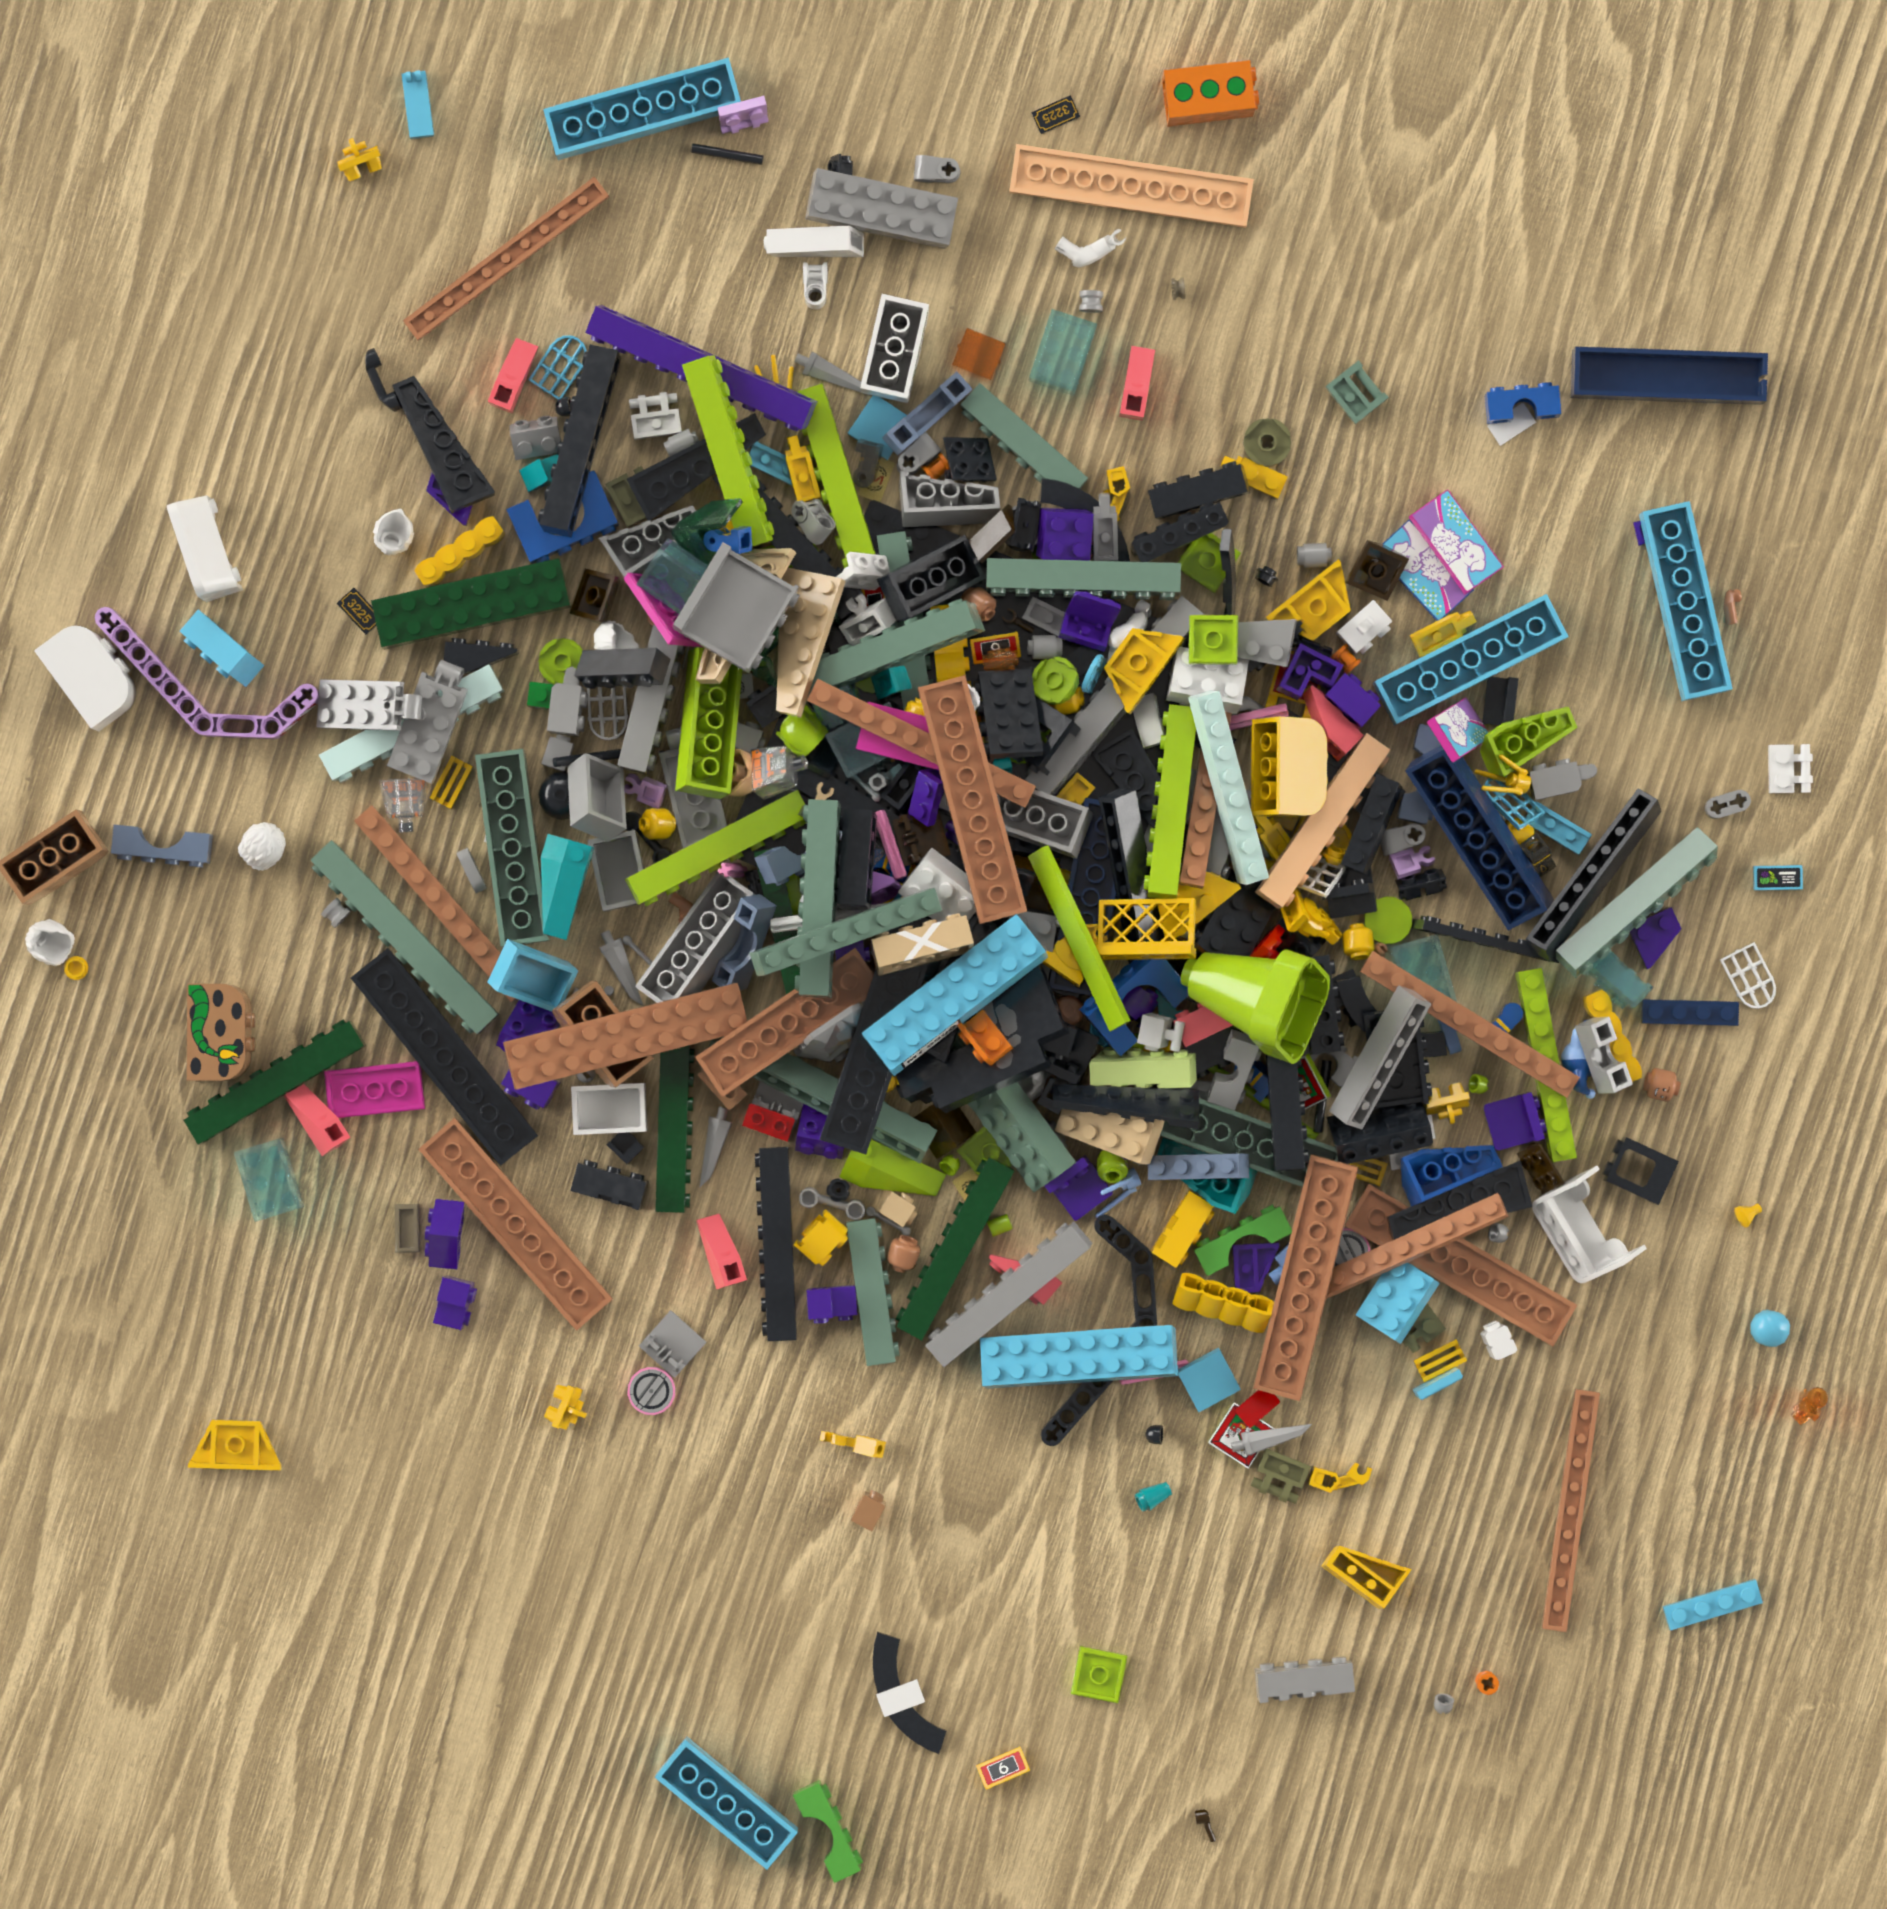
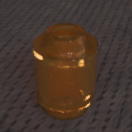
M1010 646L988 651L987 654L982 655L985 671L1015 670V665L1019 664L1016 650L1012 651Z

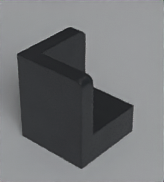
M630 1132L618 1133L606 1144L627 1165L645 1147Z

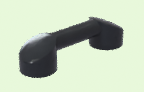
M375 348L367 350L365 368L379 400L394 412L402 409L394 391L389 394L386 393L376 371V368L381 366L382 363Z
M634 811L627 812L625 830H636L654 851L652 856L654 864L673 854L669 848L662 847L656 839H647L639 829V819L642 817L639 813Z

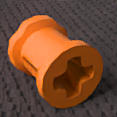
M939 453L937 459L921 468L927 476H930V479L937 480L945 473V470H949V464L942 453Z
M1347 644L1343 645L1330 657L1343 664L1344 674H1348L1362 662L1360 659H1356L1347 649Z
M1479 1672L1475 1678L1476 1687L1483 1694L1492 1695L1498 1690L1499 1681L1492 1672ZM1489 1677H1491V1678H1490V1681L1492 1682L1491 1687H1490V1686H1486V1687L1484 1688V1685H1483V1683H1482V1680H1483V1679L1488 1680Z

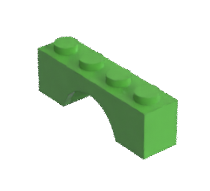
M1273 1204L1260 1210L1262 1215L1254 1219L1250 1215L1239 1221L1240 1226L1234 1229L1228 1226L1218 1231L1219 1236L1210 1241L1209 1237L1197 1242V1248L1193 1249L1206 1276L1229 1265V1251L1235 1241L1243 1236L1259 1235L1270 1243H1274L1291 1234L1292 1229L1281 1207L1277 1206L1275 1208Z
M818 1780L793 1792V1797L802 1816L813 1817L823 1821L832 1832L833 1846L824 1858V1862L833 1882L836 1883L861 1871L860 1864L863 1863V1860L858 1850L853 1851L849 1843L853 1841L847 1827L843 1829L839 1822L842 1816L838 1807H832L829 1801L832 1795L827 1784L822 1785L821 1781Z

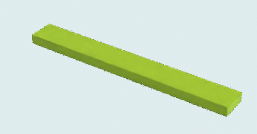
M1049 845L1044 846L1029 855L1028 858L1109 1031L1116 1030L1131 1020Z

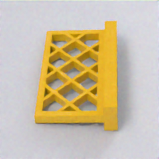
M1196 899L1099 900L1098 945H1096L1101 959H1196V949L1194 948ZM1157 905H1163L1168 911L1157 920L1150 912ZM1180 905H1189V914L1181 920L1174 911ZM1105 906H1116L1120 912L1109 921L1105 917ZM1132 906H1140L1144 912L1133 921L1126 912ZM1172 914L1180 923L1168 932L1162 923ZM1125 915L1132 924L1121 933L1114 924ZM1146 915H1149L1156 923L1145 933L1137 924ZM1136 926L1143 936L1137 942H1130L1125 936ZM1160 926L1167 935L1160 942H1154L1149 935ZM1182 926L1189 931L1188 941H1177L1173 935ZM1112 927L1119 936L1113 942H1104V934Z

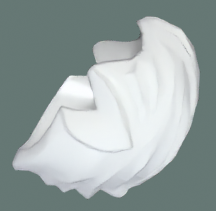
M402 509L384 514L376 521L373 530L374 543L384 554L390 556L408 550L414 537L413 524Z

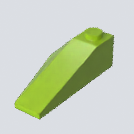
M1569 707L1502 723L1484 735L1480 753L1488 772L1505 777L1514 769L1504 763L1499 758V755H1504L1520 767L1578 727Z
M871 1139L866 1155L851 1150L839 1177L863 1188L937 1196L946 1174L926 1164L918 1163Z

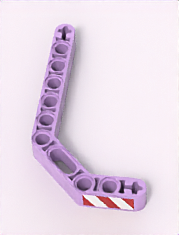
M103 607L95 614V622L190 727L202 736L278 739L318 703L319 690L311 684H303L268 716L210 714L115 610ZM105 614L112 615L110 620L117 626L113 628L110 624L104 622L105 618L103 616ZM127 630L129 632V639L124 643H120L118 640L119 633ZM138 648H144L145 657L142 660H136L134 657L135 651ZM154 666H160L162 669L161 675L158 678H152L151 669ZM171 683H176L178 686V692L174 696L167 694V687ZM305 690H307V691H309V692H311V691L313 690V692H312V694H311V696L313 697V699H312V700L305 699L303 702H301V704H303V705L305 706V707L302 709L301 706H300L298 703H296L294 700L297 698V700L301 701L302 699L305 698V694H304V691H305ZM192 701L194 703V710L189 714L184 713V703ZM289 705L296 707V714L292 718L285 716V709ZM206 718L209 719L210 728L207 731H201L199 728L200 721ZM230 719L251 720L255 727L251 733H227L223 729V724L226 720ZM272 721L277 722L279 726L275 734H269L267 731V725Z

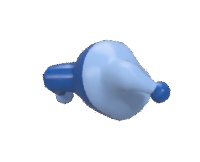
M1574 1028L1571 1042L1564 1048L1561 1054L1562 1067L1580 1077L1573 1089L1592 1099L1596 1093L1594 1089H1589L1587 1086V1078L1592 1075L1576 1029Z

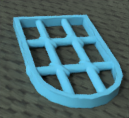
M572 335L557 338L549 346L528 380L556 399L563 398L580 371L584 368L581 363L576 361V357L582 348L584 353L585 351L587 352L584 343ZM568 339L561 350L554 346L558 341ZM572 339L580 343V346L574 355L570 357L565 354V350ZM554 350L557 352V357L551 366L548 367L543 362L550 351ZM563 356L568 359V364L562 373L559 374L554 371V367L560 357ZM572 363H574L579 369L571 381L565 378V374ZM541 366L546 369V373L538 384L532 378ZM552 373L557 377V380L549 391L542 385L549 374ZM563 380L568 385L561 396L558 397L553 392L560 381Z
M1098 654L1094 658L1082 683V691L1089 695L1092 694L1106 665L1107 660L1103 655Z
M1488 778L1484 786H1491L1489 782L1494 779ZM1495 780L1501 787H1506L1501 781ZM1485 791L1495 808L1518 831L1533 823L1545 813L1526 793L1521 795L1525 799L1523 802L1514 793L1493 792L1496 796L1492 798L1489 792ZM1506 794L1510 795L1519 805L1516 807L1512 806L1503 796ZM1496 800H1501L1510 810L1506 812ZM1529 803L1539 814L1535 815L1526 804ZM1520 808L1524 809L1532 818L1527 821L1517 810ZM1510 814H1515L1523 824L1519 825Z

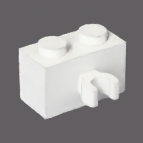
M860 593L855 598L858 604L855 603L853 598L846 602L848 609L855 613L851 614L839 628L849 644L852 646L860 643L861 638L869 635L875 636L896 621L886 598L867 606L866 597Z
M1372 600L1346 623L1336 635L1344 644L1348 645V648L1354 655L1359 651L1363 655L1373 646L1370 641L1378 635L1379 638H1382L1391 630L1388 625L1392 620Z

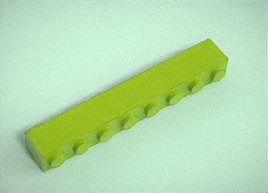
M715 355L682 364L733 527H751L752 547L772 541L774 529L771 522L767 521L765 515L767 507L757 490L759 489V482L756 475L752 474L750 468L752 460L750 454L745 452L743 442H745L744 434L737 427L735 421L737 419V412L735 407L730 405L728 399L730 391L727 383L722 380L720 373L723 372L719 359H716Z
M818 384L796 391L818 401L807 428L802 429V433L804 436L808 435L810 444L807 445V449L811 459L815 458L818 466L814 468L817 481H822L825 489L821 491L824 504L830 505L831 513L828 514L834 520L838 531V536H835L837 547L839 550L843 549L845 557L849 552L876 555L823 384ZM847 557L842 559L844 568L849 566Z
M1169 704V712L1164 711L1162 726H1167L1166 735H1161L1160 749H1164L1163 758H1158L1157 772L1161 773V782L1156 781L1154 796H1159L1158 805H1153L1152 819L1156 820L1155 828H1150L1149 843H1153V852H1148L1146 866H1151L1150 876L1145 875L1144 890H1148V897L1158 899H1177L1196 734L1191 707Z
M798 790L641 870L626 878L625 881L637 904L644 903L645 906H648L659 900L657 895L666 892L668 896L679 890L678 884L687 881L688 884L701 878L700 873L708 869L709 873H712L722 867L721 862L727 859L733 862L743 857L742 851L748 848L754 851L764 846L763 840L769 837L775 840L785 835L784 829L793 826L795 830L806 824L807 822H805L803 817L798 815L805 803Z
M1542 968L1515 972L1528 1046L1560 1065ZM1535 1079L1541 1117L1544 1119L1547 1129L1545 1139L1551 1162L1577 1158L1566 1098Z

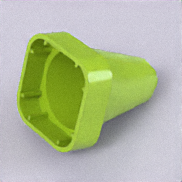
M1287 949L1283 950L1276 959L1205 952L1198 959L1187 960L1182 970L1181 984L1188 987V995L1191 999L1249 1035L1250 1039L1264 1054L1294 1064L1304 1054L1326 1003L1330 989V977L1315 959Z

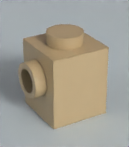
M891 1191L879 1210L881 1214L902 1227L906 1223L911 1225L918 1214L914 1211L916 1206L912 1204L914 1199L903 1192L899 1196Z

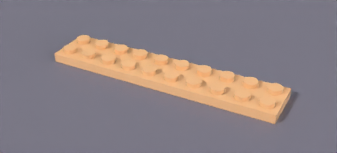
M1016 144L1009 193L1246 228L1254 179Z

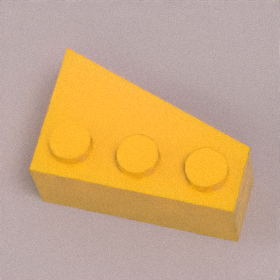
M1188 1190L1150 1251L1175 1268L1179 1264L1182 1265L1189 1255L1187 1250L1191 1243L1195 1245L1200 1238L1202 1232L1199 1230L1204 1223L1208 1224L1215 1214L1212 1211L1214 1206Z
M1343 1546L1334 1547L1321 1565L1322 1568L1378 1609L1386 1607L1412 1570Z

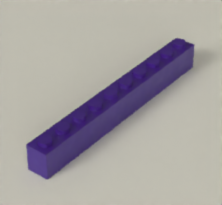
M603 305L595 306L585 333L591 335V340L600 344L607 342L613 345L612 349L618 350V352L626 354V351L634 354V359L642 363L652 362L656 364L655 368L662 372L669 373V371L678 374L677 378L684 382H687L682 364L713 355ZM715 356L722 365L723 372L720 374L723 382H726L729 387L730 396H728L730 402L734 400L743 403V408L755 412L757 409L763 412V416L769 420L776 422L779 419L786 422L785 426L791 430L798 431L799 429L807 428L818 401Z

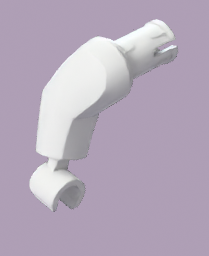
M1117 229L1111 236L1107 235L1090 245L1080 248L1065 237H1062L1055 250L1071 259L1073 266L1080 268L1103 258L1114 250L1116 245H1122L1126 238L1121 241L1117 240L1115 235L1121 231V229Z
M1140 600L1135 607L1136 613L1126 623L1111 631L1108 639L1110 649L1106 663L1132 628L1146 629L1148 618L1152 613L1149 603Z

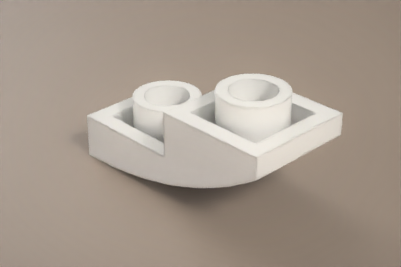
M1151 693L1145 695L1133 711L1144 749L1160 745L1161 735H1166L1165 726H1162L1163 720L1159 714L1157 696Z

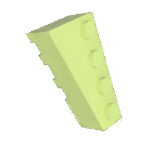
M1106 1047L1089 1062L1090 1085L1092 1086L1111 1085L1127 1087L1134 1085V1087L1150 1088L1153 1087V1084H1157L1158 1088H1191L1197 1081L1196 1053H1188V1050L1180 1049L1179 1052H1165L1164 1049L1147 1052L1141 1051L1140 1048H1129L1122 1056H1119L1111 1047Z

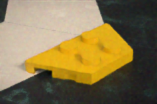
M1339 559L1266 616L1269 621L1303 619L1305 621L1301 625L1303 630L1299 634L1312 641L1318 638L1351 611L1341 561Z
M1136 628L1131 629L1104 667L1127 713L1131 714L1181 646L1185 640L1184 637Z
M1206 871L1204 887L1202 889L1178 884L1177 898L1196 899V925L1240 890L1241 887L1236 882L1233 883L1221 878L1220 875ZM1158 905L1161 918L1168 910L1163 905ZM1180 905L1174 913L1183 920L1189 914V905ZM1171 914L1162 925L1170 932L1180 922ZM1182 926L1173 937L1182 936L1188 930Z
M213 1419L189 1461L188 1468L281 1471L282 1465L261 1421Z

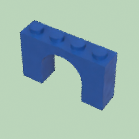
M595 470L589 473L582 498L584 517L580 526L573 532L572 538L544 532L540 523H538V518L529 500L506 509L531 564L550 560L549 556L556 553L559 556L572 551L571 547L578 543L581 546L594 541L593 537L602 533L603 536H606L616 531L615 527L619 526V523Z
M1166 959L1134 960L1132 963L1124 966L1120 973L1112 980L1121 1001H1123L1130 990L1140 985L1154 986L1165 1001L1174 1008L1189 996L1188 987L1181 984V977ZM1094 997L1088 998L1079 1009L1111 1049L1119 1056H1122L1138 1041L1125 1024L1116 1030L1109 1031Z

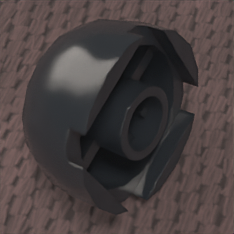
M557 772L546 777L540 785L538 792L539 804L543 811L552 818L559 820L570 819L567 772Z

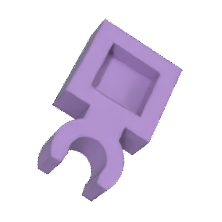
M631 773L626 777L625 780L630 781L633 786L626 784L624 786L625 793L638 794L637 801L651 807L660 808L662 806L668 785L649 777H645L640 781L637 775Z
M1424 846L1418 853H1414L1413 848L1391 854L1389 860L1397 879L1419 873L1421 871L1420 865L1425 867L1433 865L1434 857L1427 859L1423 856L1430 852V847Z

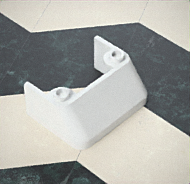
M206 495L167 505V510L196 595L205 602H209L242 591V586L238 584L241 581L237 567L232 568L228 561L215 522V513L218 512V508L214 498L211 499Z
M1598 1166L1572 1177L1565 1182L1566 1184L1545 1193L1532 1204L1535 1216L1570 1275L1578 1283H1586L1617 1269L1647 1249L1645 1245H1642L1628 1252L1620 1240L1612 1238L1606 1241L1582 1200L1590 1193V1187L1586 1179L1600 1170Z

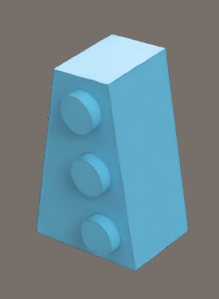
M199 609L180 630L186 637L183 641L194 650L198 647L202 651L200 656L210 664L214 661L219 665L216 668L219 673L225 678H228L229 675L245 687L265 666Z

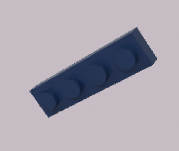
M1642 999L1641 1023L1739 1026V1002Z

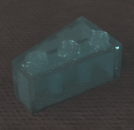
M1612 951L1604 959L1601 960L1599 958L1594 962L1593 968L1585 974L1586 977L1590 974L1596 980L1594 984L1600 990L1602 989L1614 996L1612 1001L1621 1009L1624 1007L1634 1009L1654 988L1649 983L1643 982L1636 975L1637 973L1632 968L1629 969Z

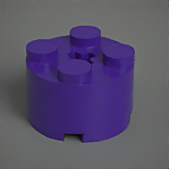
M1137 986L1126 994L1122 1003L1131 1020L1129 1023L1135 1020L1138 1022L1136 1027L1140 1028L1142 1015L1154 1011L1158 1005L1156 1000L1159 997L1154 991L1148 988L1144 990Z

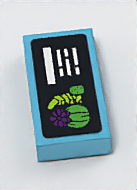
M1802 865L1753 866V890L1803 889Z

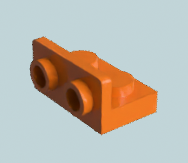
M981 1010L965 1024L960 1022L957 1025L961 1030L958 1035L967 1045L969 1043L973 1045L975 1050L972 1053L980 1063L985 1061L992 1066L1013 1049L1012 1045L984 1010Z

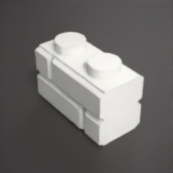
M1496 1320L1483 1326L1484 1330L1480 1335L1484 1344L1487 1345L1486 1348L1490 1357L1500 1360L1516 1353L1518 1349L1514 1340L1511 1339L1512 1336L1507 1326L1500 1324Z

